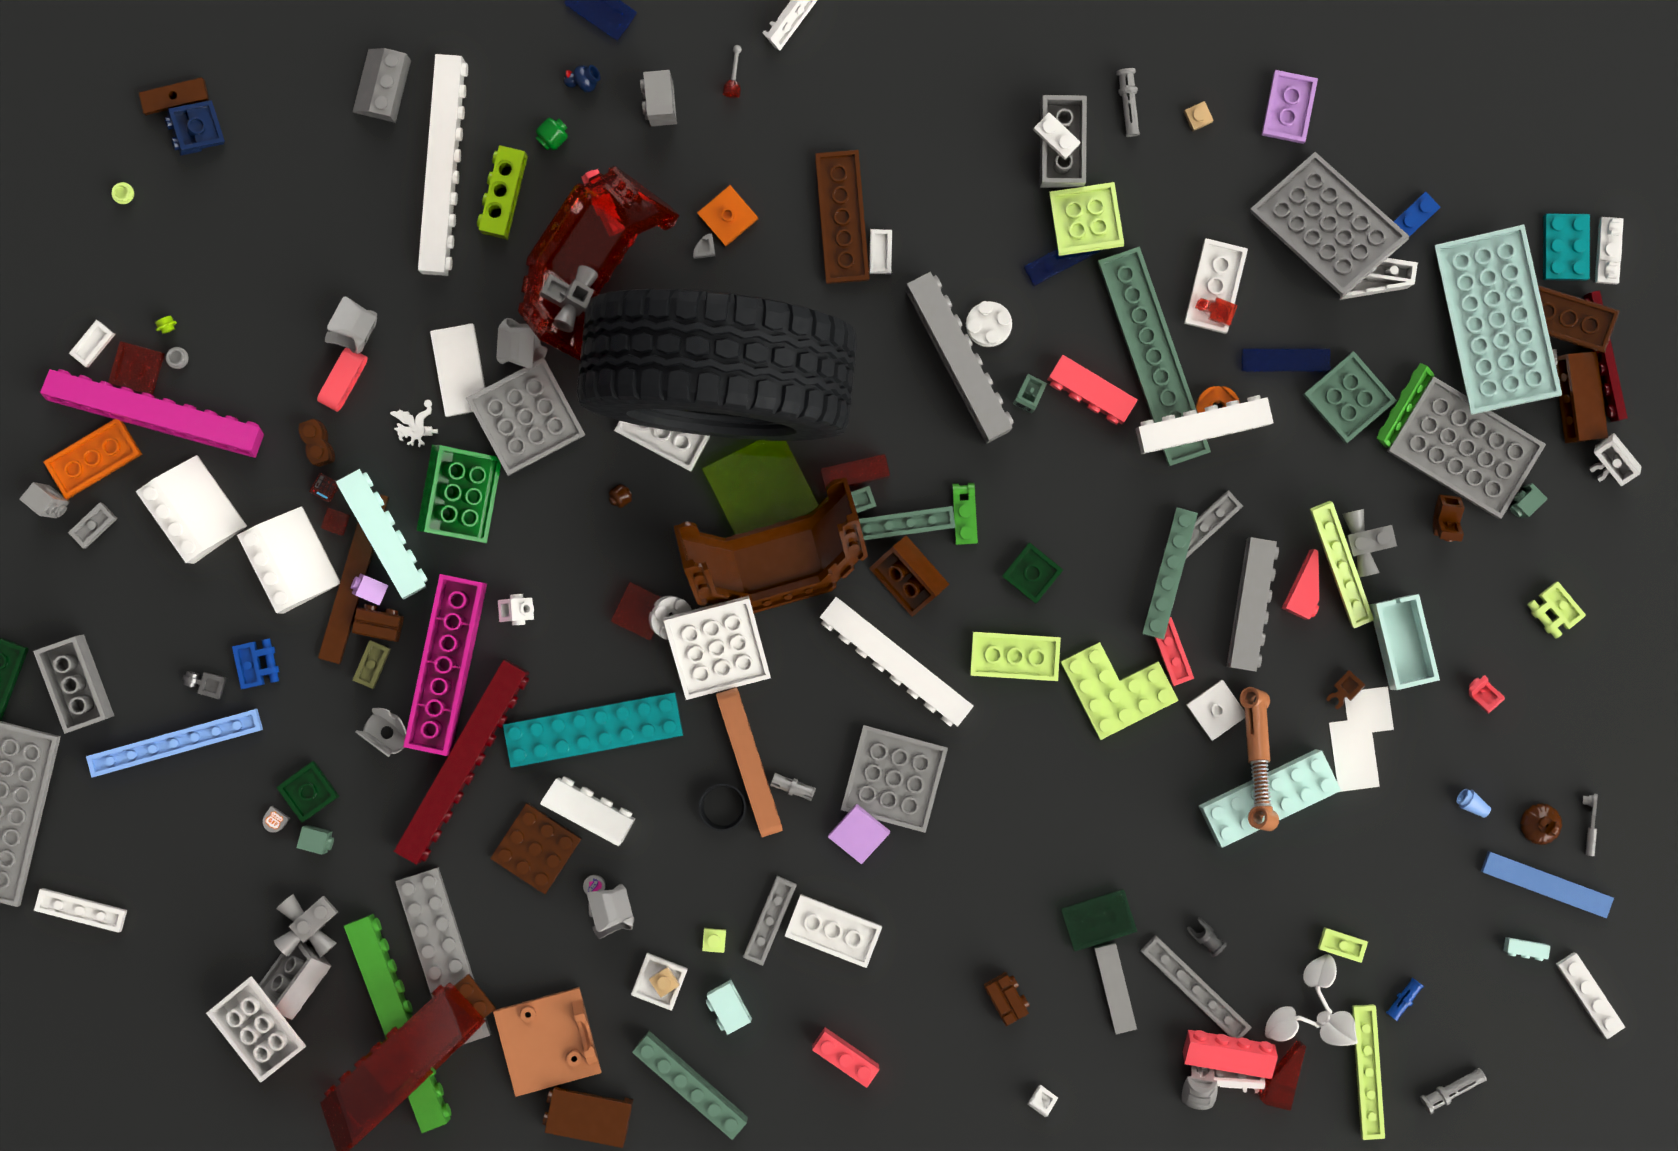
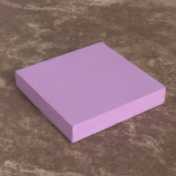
M856 804L829 833L828 838L862 864L890 834V830Z

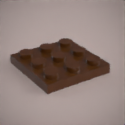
M526 803L490 859L543 894H546L582 838L529 803Z

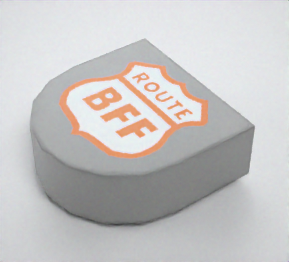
M271 806L263 817V826L269 832H278L286 826L290 817L276 807Z

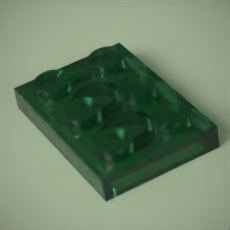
M1124 889L1061 908L1074 951L1138 932Z

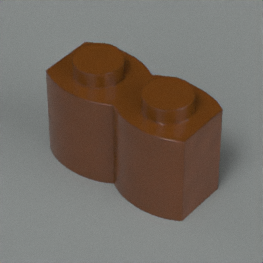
M317 419L299 423V434L304 443H306V454L309 461L318 467L333 463L335 461V453L330 443L327 442L328 432L325 425Z

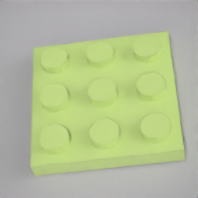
M1114 182L1049 192L1059 256L1124 246Z

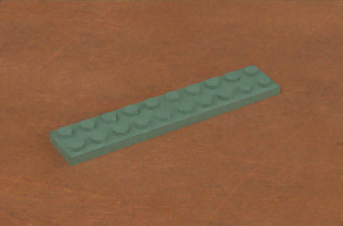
M1140 246L1098 260L1104 283L1154 423L1162 421V417L1175 415V418L1184 416V412L1196 410ZM1206 439L1163 449L1169 467L1210 453L1211 450Z

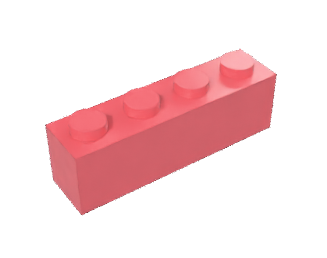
M1064 355L1060 357L1047 379L1051 382L1050 386L1058 391L1062 389L1070 393L1068 396L1077 402L1082 400L1088 404V409L1097 414L1099 411L1107 415L1106 419L1115 425L1125 422L1137 402L1136 398Z
M1188 1030L1183 1048L1184 1064L1268 1079H1272L1278 1058L1275 1044L1267 1041L1258 1042L1243 1037L1235 1038L1224 1034L1206 1033L1202 1030Z

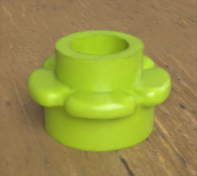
M172 316L161 318L155 322L157 326L156 331H161L162 334L171 332L175 329L174 325L177 322L173 320Z

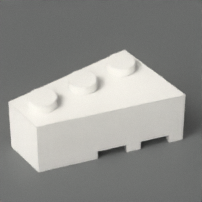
M1387 258L1344 297L1340 295V300L1407 289L1415 284L1418 262Z

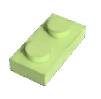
M1324 927L1318 949L1362 963L1368 942Z

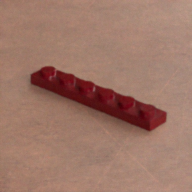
M1600 290L1584 295V300L1603 305ZM1610 339L1605 353L1597 352L1603 383L1601 385L1602 393L1606 397L1607 402L1606 414L1611 422L1628 419Z

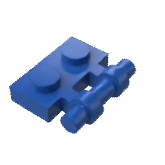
M270 639L261 640L263 649L257 650L256 642L232 646L241 689L264 685L263 676L269 675L270 683L279 681V666H276L274 653L276 652L275 648L272 647ZM260 656H265L267 668H261Z

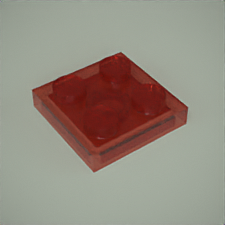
M120 341L108 383L153 395L165 354Z
M630 582L611 622L651 640L655 632L650 627L649 614L650 611L652 612L655 602L662 597Z

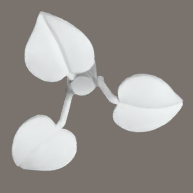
M1325 954L1310 962L1303 974L1306 985L1316 987V992L1326 1011L1320 1012L1315 1022L1302 1016H1296V1011L1293 1007H1281L1273 1012L1267 1021L1265 1028L1266 1038L1281 1042L1293 1038L1299 1029L1297 1021L1300 1020L1314 1025L1316 1028L1321 1027L1320 1036L1327 1044L1348 1046L1358 1043L1353 1016L1346 1011H1338L1332 1014V1010L1329 1008L1320 990V987H1330L1336 978V963L1331 955Z

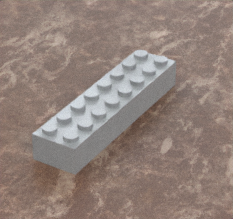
M930 271L907 283L906 293L987 444L1010 432L1014 422L1008 411L1004 412L1002 408L1003 400L998 392L994 393L991 386L993 381L988 372L984 374L981 368L983 362L978 353H973L971 349L973 344L967 333L963 334L961 330L963 325L957 314L953 315L951 311L952 303L947 295L943 296L939 278L937 275L933 276Z

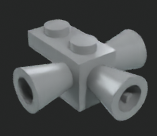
M584 265L579 266L576 279L570 285L551 274L547 277L539 295L562 308L552 321L553 325L559 330L572 332L576 316L578 317L583 311H586L594 292L590 287L598 278V273L594 269Z
M1364 509L1342 514L1351 532L1350 535H1347L1348 540L1346 541L1351 555L1357 556V573L1359 578L1380 573L1370 552L1397 546L1392 525L1365 531Z
M294 894L276 908L293 921L289 926L291 931L274 940L276 947L285 956L289 957L300 941L304 943L310 940L319 958L337 944L320 931L338 913L325 896H322L305 912L302 910Z

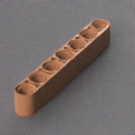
M735 687L716 693L761 837L783 831L782 824L739 691Z

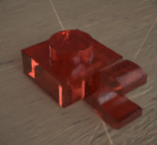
M1218 297L1215 298L1214 303L1200 298L1195 306V309L1209 312V320L1227 327L1231 325L1237 308L1236 304Z

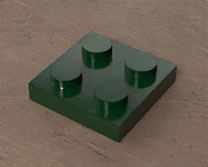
M1029 542L1001 577L1036 604L1063 569Z
M312 761L276 787L301 823L339 797L315 761Z

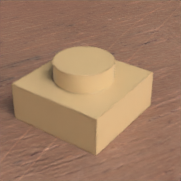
M1205 101L1184 110L1192 132L1214 121Z
M668 966L649 978L660 998L680 985Z

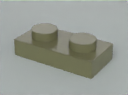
M369 640L352 681L374 689L391 648Z

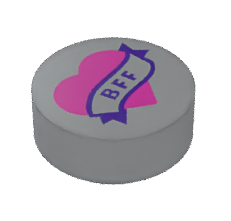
M590 875L583 883V889L586 894L592 891H603L606 888L605 880L600 875Z

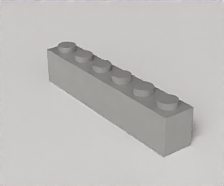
M1253 537L1246 539L1226 667L1257 672V667L1260 668L1262 655H1259L1260 646H1263L1265 643L1263 627L1264 624H1267L1269 612L1266 611L1267 603H1270L1272 599V590L1269 589L1276 573L1273 564L1279 554V547H1276L1277 541Z

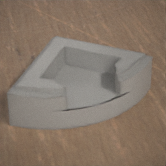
M712 233L703 236L696 244L693 252L694 259L715 256Z

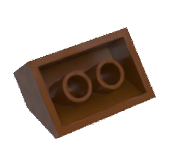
M907 535L869 568L912 617L949 585Z

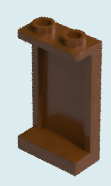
M557 1085L553 1090H549L547 1103L550 1104L549 1112L544 1114L542 1125L546 1126L545 1133L623 1148L634 1099L625 1098L623 1101L562 1089L560 1085Z

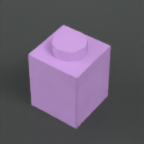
M361 573L359 577L356 576L351 585V589H353L352 594L377 605H380L388 588L387 584Z

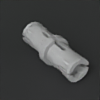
M777 773L774 774L770 785L789 792L788 795L792 796L794 794L809 801L812 800L816 789L815 787L798 782L796 778L790 779Z

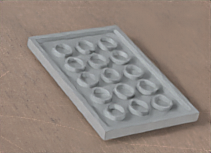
M1316 152L1250 208V212L1342 297L1409 240L1407 233Z
M1433 376L1387 452L1497 519H1502L1546 444L1492 411L1471 415L1467 396Z

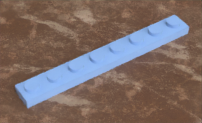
M258 709L89 755L86 756L91 777H96L261 731L263 727Z

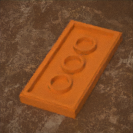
M113 419L46 459L43 463L64 498L69 499L141 456L142 453L123 421Z

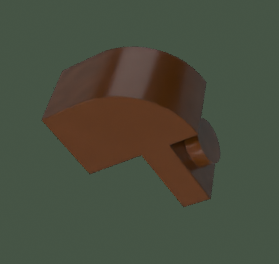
M1441 494L1438 496L1434 510L1433 534L1439 536L1444 541L1462 542L1464 533L1460 522L1465 507L1461 497Z

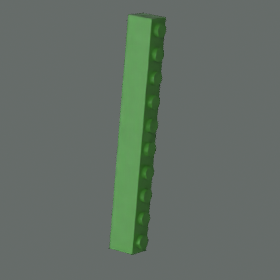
M374 914L346 924L344 928L387 1039L413 1018L411 1015L413 1009L410 1001L405 999L403 993L405 992L404 984L401 979L398 980L396 975V963L394 959H390L388 954L389 944L385 938H382L380 932L382 929L381 923L378 918H375ZM432 1062L427 1063L403 1082L421 1133L445 1125L451 1119V1109L449 1104L444 1102L442 1097L444 1091L441 1083L436 1081L434 1076L436 1070Z

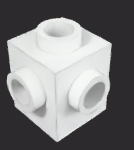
M523 594L510 595V599L498 600L499 622L512 621V626L525 625V620L534 619L532 598H523Z

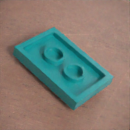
M1590 214L1543 215V280H1589Z

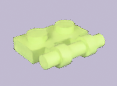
M1554 582L1538 595L1544 602L1539 606L1535 600L1527 604L1532 610L1531 614L1543 623L1545 631L1548 634L1551 633L1555 639L1562 635V632L1558 629L1561 624L1566 629H1570L1586 616L1559 582ZM1548 609L1557 617L1553 621L1545 613Z

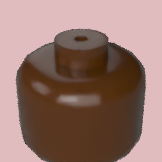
M619 484L609 491V496L611 497L609 501L613 506L616 505L618 508H623L632 501V494L625 485Z

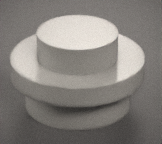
M173 347L166 354L168 365L174 369H181L188 363V353L183 348Z

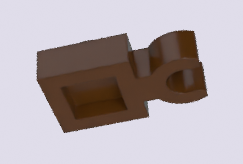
M1348 670L1334 685L1338 691L1329 694L1326 700L1329 702L1332 698L1337 697L1339 703L1335 708L1338 710L1343 706L1346 697L1352 701L1366 685Z

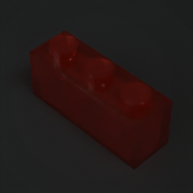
M885 454L821 468L825 490L827 485L834 479L846 477L848 485L854 486L890 477Z

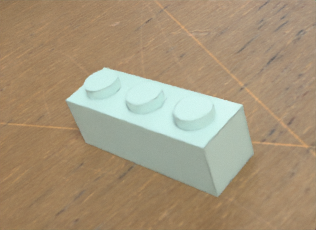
M1505 937L1503 951L1507 952V955L1510 956L1519 954L1523 958L1530 959L1531 956L1535 957V960L1543 961V959H1549L1550 945Z

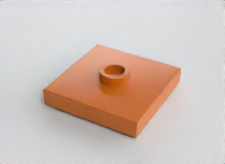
M731 185L697 212L699 217L725 247L759 219Z

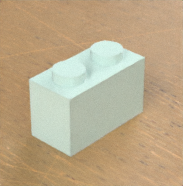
M732 980L707 993L708 999L705 1000L711 1012L715 1011L718 1016L716 1022L720 1030H725L727 1035L751 1022L752 1018Z

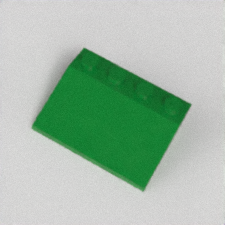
M432 445L417 531L487 543L501 462L498 457L442 445Z

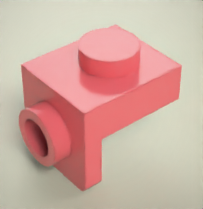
M1485 675L1481 679H1474L1469 685V696L1488 714L1505 700V697L1488 682V678Z

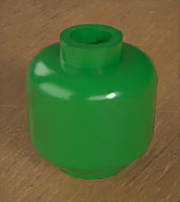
M547 118L536 129L537 136L535 138L547 151L549 149L557 150L568 138L565 132L567 126L559 118L556 121L552 118Z

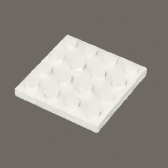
M749 596L663 617L686 700L771 678Z

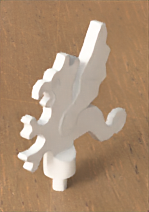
M425 400L424 406L427 409L416 415L415 420L408 411L390 412L391 415L398 418L403 424L410 426L405 427L397 423L398 428H394V430L397 431L400 441H404L402 437L408 438L410 436L411 441L407 442V445L411 444L414 446V441L418 439V447H421V445H425L421 440L422 436H432L433 433H438V429H433L432 426H424V419L432 411V402L430 400Z

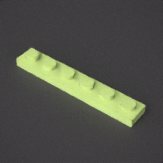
M1328 501L1311 508V515L1351 626L1357 628L1374 621L1333 502Z
M1353 1005L1352 1015L1355 1021L1358 1041L1355 1044L1361 1138L1363 1140L1385 1139L1376 1005Z

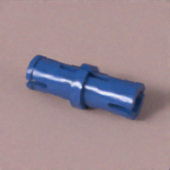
M1411 978V981L1402 993L1396 995L1398 998L1386 1013L1398 1022L1408 1006L1411 1007L1414 1004L1412 1001L1424 986L1414 978Z

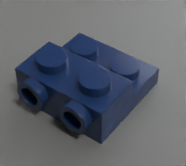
M212 100L168 109L167 117H164L165 124L168 130L172 129L174 137L171 138L172 146L175 151L179 150L180 156L201 152L203 148L225 143Z

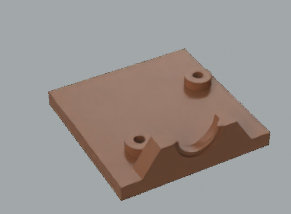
M580 987L493 1011L515 1097L602 1072ZM530 1012L531 1016L526 1017L525 1013ZM573 1056H576V1057H577V1060H576V1061H572L571 1058H572Z

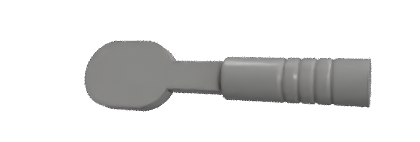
M1598 794L1583 796V804L1592 807L1591 828L1589 827L1587 832L1585 853L1587 856H1595L1597 836L1595 817Z

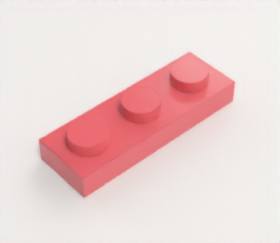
M1170 617L1164 640L1155 638L1172 686H1176L1194 679L1172 617Z

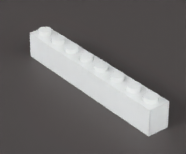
M835 597L820 616L823 619L821 624L829 631H832L833 628L840 633L838 638L847 645L852 642L857 646L855 651L863 658L867 656L874 660L872 665L881 672L885 669L892 675L889 678L899 686L901 683L909 688L906 692L916 700L918 697L925 700L924 706L933 713L936 710L943 715L941 720L950 727L953 724L958 727L974 707L839 598Z

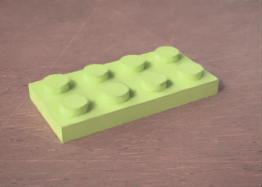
M973 632L970 676L1058 681L1061 637Z

